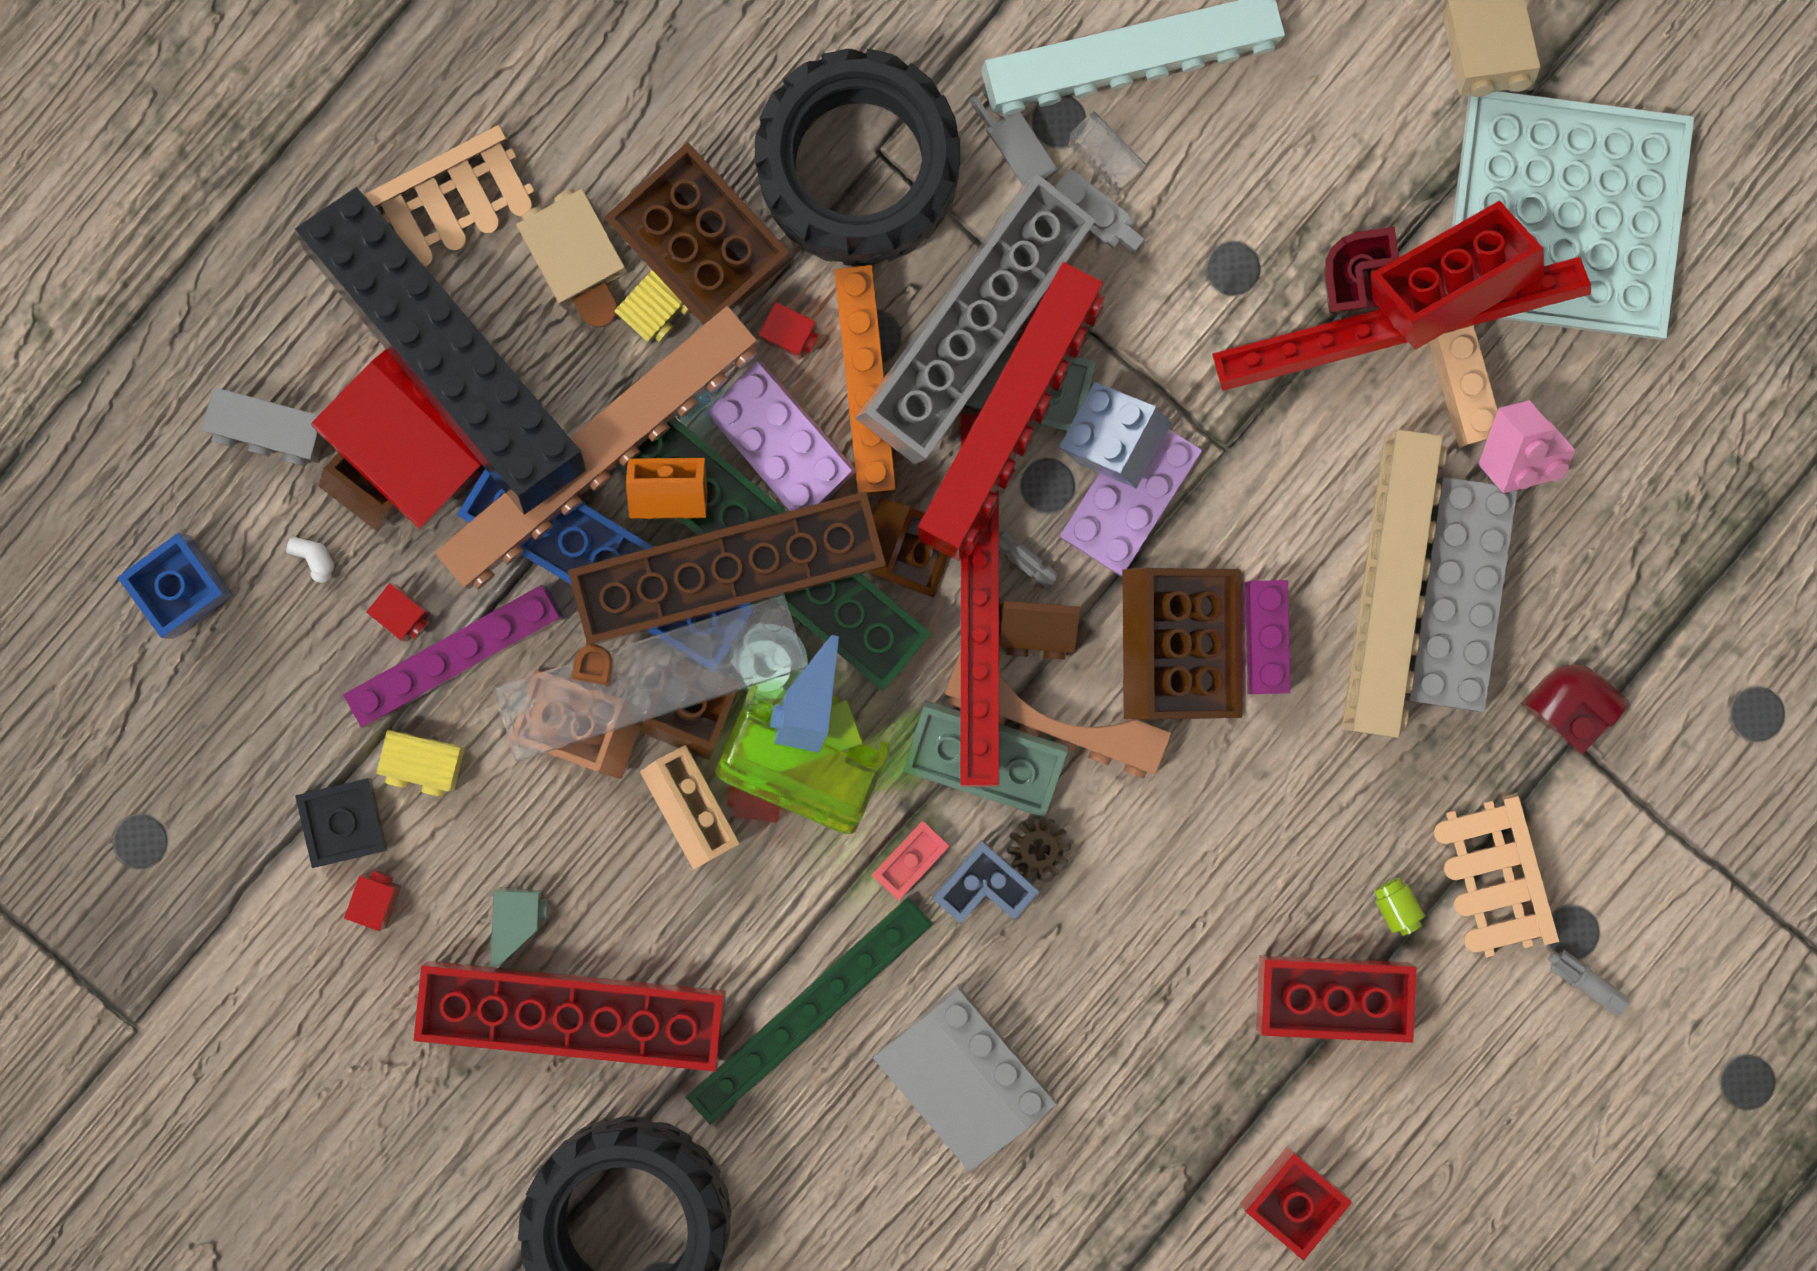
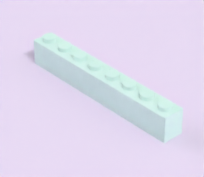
M1238 0L985 60L981 72L992 113L1003 111V115H1011L1025 110V105L1039 102L1041 107L1056 104L1061 101V96L1075 93L1076 98H1082L1095 94L1097 88L1111 85V89L1124 88L1133 84L1132 79L1146 76L1147 81H1154L1168 76V71L1182 68L1183 72H1192L1205 66L1204 62L1217 59L1219 64H1225L1239 59L1240 54L1253 51L1255 56L1263 55L1276 49L1275 45L1281 41L1285 34L1276 0Z

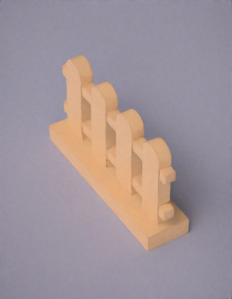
M497 125L366 193V196L374 208L382 206L386 213L382 215L387 223H391L396 234L424 267H427L432 263L434 257L430 245L442 240L450 250L462 249L466 244V235L463 228L475 223L480 231L493 233L499 227V218L496 211L509 206L513 214L522 216L532 209V201L529 194L535 191L531 183L523 186L510 161L516 158V155L512 148L505 152L502 143L508 141L502 127ZM482 155L485 162L472 169L469 160ZM489 171L503 195L502 198L490 203L477 178ZM448 172L452 179L439 186L436 177ZM456 188L470 212L469 215L457 220L444 195ZM415 189L419 197L406 203L402 195ZM423 205L437 230L424 237L412 214V211Z
M1517 793L1502 796L1504 802L1502 806L1494 807L1492 800L1484 802L1485 810L1459 817L1456 816L1455 810L1446 812L1448 820L1437 823L1434 828L1436 840L1442 844L1454 842L1458 856L1450 857L1444 864L1446 876L1452 880L1464 878L1467 892L1456 896L1454 908L1458 914L1462 916L1474 915L1477 928L1468 930L1464 936L1465 946L1472 952L1484 951L1486 958L1495 956L1493 948L1521 941L1524 948L1533 946L1531 939L1537 937L1542 938L1544 945L1559 942ZM1511 828L1514 841L1504 843L1501 830ZM1492 833L1495 846L1469 853L1466 852L1463 840ZM1521 864L1524 877L1514 879L1511 866ZM1502 869L1505 882L1479 889L1476 888L1473 876ZM1531 900L1534 913L1525 915L1521 903ZM1512 905L1515 918L1489 925L1486 924L1483 912Z

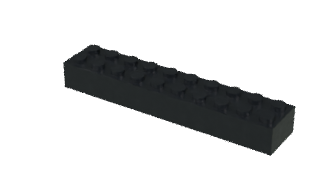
M357 187L294 228L305 253L524 515L586 471L581 450Z

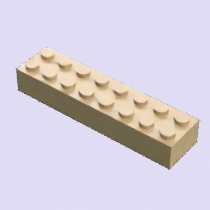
M1399 429L1384 436L1341 730L1399 738L1400 731H1405L1408 709L1403 708L1405 693H1411L1414 681V672L1409 671L1411 656H1416L1419 646V634L1414 633L1416 618L1421 619L1425 605V597L1420 596L1422 581H1427L1430 571V559L1425 558L1427 543L1432 544L1436 529V522L1431 521L1432 507L1438 505L1441 495V484L1436 483L1438 468L1443 469L1447 453L1446 446H1441L1443 436Z

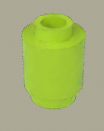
M1400 877L1390 880L1374 890L1377 897L1375 903L1392 933L1400 931L1401 935L1405 936L1422 926L1420 920L1425 917V914L1410 886L1404 884Z

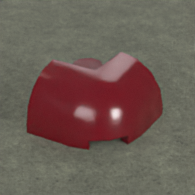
M1395 226L1355 232L1342 237L1331 247L1325 259L1324 268L1329 313H1345L1378 307L1373 301L1370 273L1399 258Z
M1571 664L1556 668L1546 675L1520 704L1545 727L1552 729L1578 754L1583 755L1607 727H1612L1627 708L1629 700L1602 675L1588 666Z

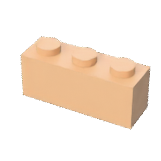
M1473 325L1444 333L1429 342L1459 448L1486 441L1498 411Z
M686 745L655 760L640 771L693 870L740 844Z

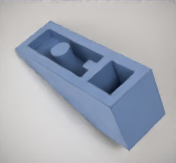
M831 635L787 690L781 705H774L770 720V727L776 728L774 744L820 752L829 730L839 636Z

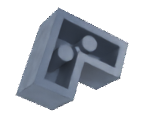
M980 840L932 895V899L959 923H962L985 896L990 898L1015 920L1039 893V890L983 840Z

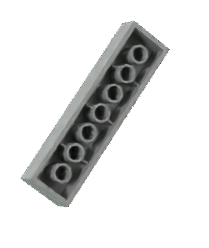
M1039 174L1025 182L855 419L912 463L917 464L927 459L1043 296L1061 263L1067 262L1096 220Z

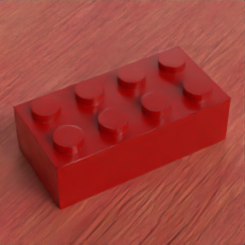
M1499 200L1370 273L1373 301L1416 350L1544 277V248Z
M1259 955L1256 1031L1261 1036L1413 1043L1417 967L1409 962Z

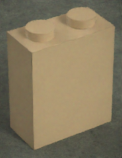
M1525 0L1447 1L1443 22L1460 96L1472 95L1474 97H1483L1495 91L1510 90L1512 92H1519L1534 86L1540 70V63Z
M568 189L554 198L556 203L545 209L538 206L527 211L521 216L523 221L516 224L555 298L563 308L574 303L573 300L599 285L603 283L609 284L628 274L620 256L582 189L576 192L574 189Z

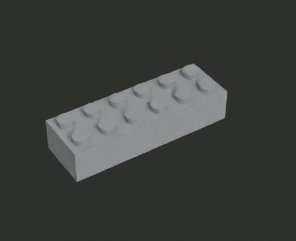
M1442 477L1436 480V483L1441 484V495L1438 505L1432 507L1431 521L1436 522L1435 536L1432 544L1427 543L1425 558L1430 559V571L1427 581H1422L1420 596L1425 597L1424 611L1421 619L1416 618L1414 633L1419 634V646L1416 656H1411L1409 671L1414 672L1413 687L1410 694L1405 693L1404 701L1485 712L1518 490L1502 493L1494 484Z

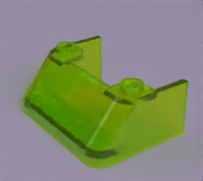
M751 683L727 736L715 769L716 775L734 787L845 834L855 833L884 766L889 743L881 741L877 750L868 745H859V747H851L848 753L824 743L819 753L774 744L776 728L770 727L774 706L765 700L754 699L758 686Z

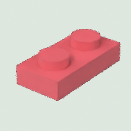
M922 820L871 875L899 901L950 845Z

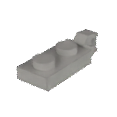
M1070 168L1055 188L1096 220L1088 233L1103 245L1108 244L1115 248L1120 243L1134 254L1145 240L1131 228L1135 221L1128 216L1129 214Z

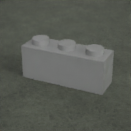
M216 387L212 389L202 426V431L213 434L212 442L234 447L235 440L249 444L247 449L249 452L269 457L271 450L285 454L283 461L306 466L307 460L319 462L325 440L311 426V423L318 416L316 414Z

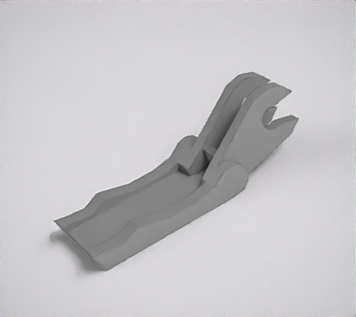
M985 87L984 89H982V91H983V93H984L986 99H987L988 102H989L988 95H987V91H986V87ZM976 96L969 98L975 111L989 127L986 130L989 137L996 144L1022 185L1036 174H1039L1046 180L1058 172V169L1021 112L1003 115V111H998L997 113L1002 119L995 123Z

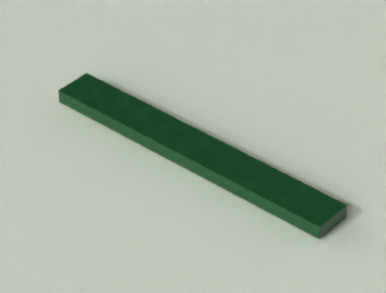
M907 896L685 1098L710 1125L713 1124L925 933L933 923Z

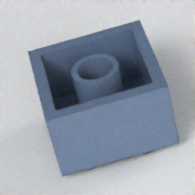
M1094 381L1059 447L1075 463L1137 489L1171 422L1157 407Z

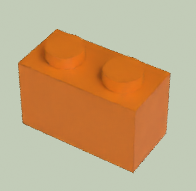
M705 458L628 459L626 492L629 519L706 518L708 492Z

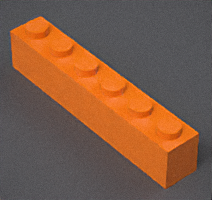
M872 265L834 269L858 493L866 491L867 496L896 493L891 446L855 419L884 379Z

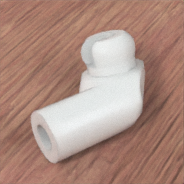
M291 536L287 544V554L306 558L312 571L311 577L314 581L319 583L329 581L334 571V562L327 548L321 543Z

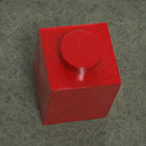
M777 302L774 303L758 334L760 340L799 360L804 352L808 354L812 352L819 338V334L814 332L817 327L815 321Z
M392 583L387 585L366 611L367 614L400 641H408L411 637L416 640L429 625V622L425 619L431 613L401 587Z
M372 870L371 875L367 873L360 875L344 919L377 931L387 928L401 885L392 883L393 876L376 870Z

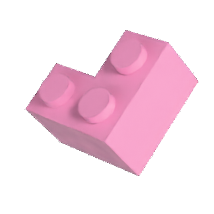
M1529 400L1498 408L1479 461V466L1502 493H1507L1565 478L1575 449Z

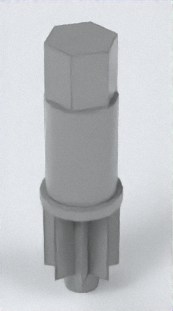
M1566 950L1559 953L1556 951L1551 952L1548 960L1552 962L1550 966H1552L1551 970L1570 983L1572 987L1580 989L1615 1016L1625 1011L1629 1005V998L1602 979L1590 970L1588 965L1579 961Z

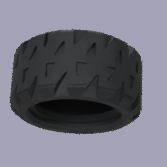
M842 49L824 53L821 55V60L807 61L783 79V86L770 95L760 115V127L755 136V165L761 191L773 219L787 237L799 243L803 250L825 261L843 262V265L846 266L875 265L886 259L890 262L912 252L924 239L930 238L943 222L949 206L954 200L960 170V137H958L956 118L944 94H940L933 80L914 64L906 65L896 55L873 49H867V53L855 49ZM857 103L879 106L898 116L915 136L922 157L918 176L906 195L891 207L881 212L864 216L840 214L822 206L808 194L796 174L798 148L809 127L826 112L836 107Z
M622 1116L610 1121L604 1119L580 1129L553 1152L540 1168L526 1192L527 1196L520 1212L518 1241H522L521 1260L525 1271H595L580 1257L572 1244L567 1227L568 1203L573 1189L584 1179L602 1170L619 1167L639 1169L659 1178L674 1192L682 1205L688 1230L686 1249L681 1257L665 1271H719L730 1237L731 1218L729 1193L725 1183L720 1178V1169L705 1148L691 1141L693 1137L669 1123L651 1122L652 1118Z

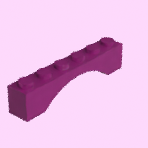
M540 585L348 691L343 696L360 727H371L461 673L541 633L565 618L548 587Z

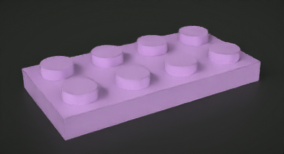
M756 361L706 412L790 511L826 502L857 472L763 362Z
M1168 429L1137 489L1099 473L1062 530L1059 538L1122 577V569L1128 568L1202 450Z

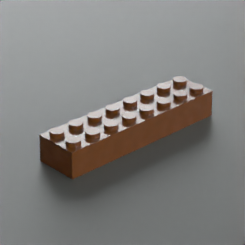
M865 491L568 570L586 642L587 645L876 571L886 568L868 496Z

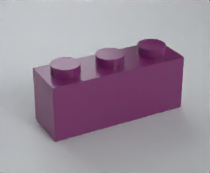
M1288 580L1245 582L1247 694L1290 693Z

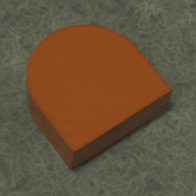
M606 283L573 300L583 320L592 327H606L617 316L615 313L617 303Z
M591 644L584 646L575 656L571 679L610 687L614 669V660L611 653L600 645Z

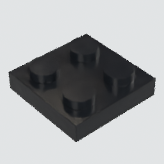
M371 778L295 795L312 868L388 850Z

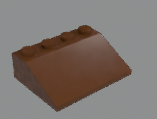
M686 142L604 217L702 325H705L726 306L731 310L762 287L791 260L790 251L689 142Z
M1122 569L1124 719L1242 718L1241 569Z

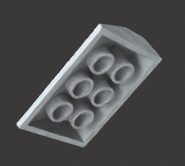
M958 984L872 1057L969 1172L1029 1129L1056 1106L1055 1099Z

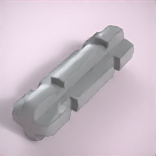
M1001 532L999 534V553L1009 556L1008 560L1028 576L1032 577L1033 575L1037 578L1035 581L1042 587L1050 588L1058 578V572L1049 565L1044 566L1042 564L1043 560L1021 543L1019 545L1014 542L1015 538L1007 532Z

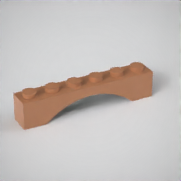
M961 652L944 692L945 695L951 696L948 704L961 708ZM999 672L1000 724L1004 725L1008 718L1021 723L1019 731L1040 737L1041 732L1055 736L1054 742L1068 746L1070 751L1074 752L1077 745L1091 750L1088 758L1106 765L1110 764L1111 759L1125 763L1123 771L1143 779L1147 772L1156 775L1171 736L1170 732L1136 719L1116 725L1100 727L1073 726L1055 721L1035 711L1021 700L1004 681Z

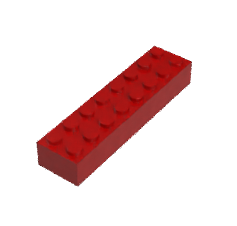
M1065 262L1061 263L919 523V541L957 561H960L964 553L968 555L972 553L980 538L978 534L980 522L982 520L985 522L990 520L998 504L996 502L998 497L996 493L999 487L1005 490L1008 487L1016 471L1014 469L1016 461L1014 460L1017 454L1022 457L1026 454L1033 440L1032 433L1034 428L1032 427L1034 423L1042 424L1051 407L1049 402L1052 398V395H1050L1052 390L1054 389L1059 392L1068 376L1069 358H1078L1086 342L1087 325L1094 327L1104 309L1102 305L1106 298L1101 295L1102 281Z
M428 961L421 965L413 1041L716 1071L719 1065L726 991Z

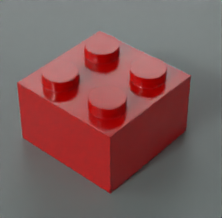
M1287 1146L1240 1202V1205L1249 1216L1304 1261L1350 1206L1352 1201L1345 1193Z

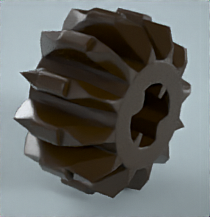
M1035 816L1033 817L1034 829L1032 830L1029 829L1025 821L1019 822L1020 828L1025 832L1023 837L1015 832L1010 833L1009 837L1020 844L1019 846L1007 847V853L1021 854V856L1011 862L1013 868H1018L1026 862L1027 865L1022 873L1023 877L1028 878L1033 868H1037V879L1042 881L1045 877L1043 869L1045 867H1048L1053 876L1059 874L1057 868L1052 864L1055 860L1063 865H1067L1068 859L1059 855L1058 851L1070 850L1071 844L1066 842L1057 843L1059 839L1066 835V831L1063 828L1052 835L1050 834L1055 826L1054 820L1049 819L1043 830L1041 829L1040 817ZM1041 838L1044 845H1049L1048 852L1043 851L1045 856L1042 858H1036L1034 852L1028 851L1030 844L1035 845L1034 839Z

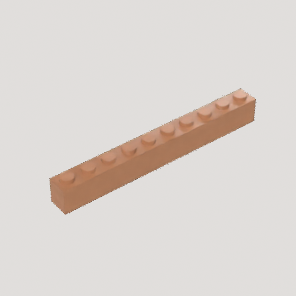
M726 306L570 438L581 450L586 467L584 473L525 515L509 496L504 493L434 552L435 555L463 588L471 589L475 586L477 589L483 587L495 576L492 570L504 561L508 565L524 552L521 546L532 536L535 540L544 536L553 527L550 522L561 512L565 516L571 513L582 503L579 497L590 487L594 491L598 490L612 477L608 473L619 463L624 467L628 464V459H635L641 453L638 449L641 444L647 439H650L652 442L659 439L669 430L670 427L667 423L677 414L684 417L699 404L696 400L698 396L707 389L712 393L722 386L728 379L725 374L735 365L742 368L757 355L754 351L759 346L757 340L732 310Z

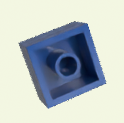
M182 533L175 534L117 577L158 635L164 639L176 638L233 596V593L193 538Z

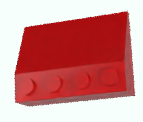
M386 349L375 357L311 423V426L419 530L474 483L485 470V467Z

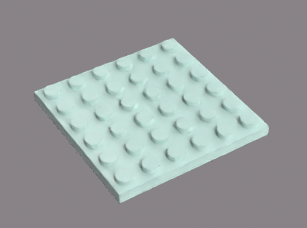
M1500 91L1492 92L1483 97L1468 96L1452 227L1500 200L1544 248V266L1581 257L1591 283V295L1499 319L1657 340L1667 338L1694 117Z

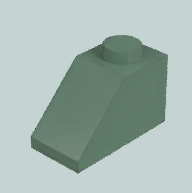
M499 888L493 891L490 967L502 965L542 928V922H548L549 899H543L544 890Z

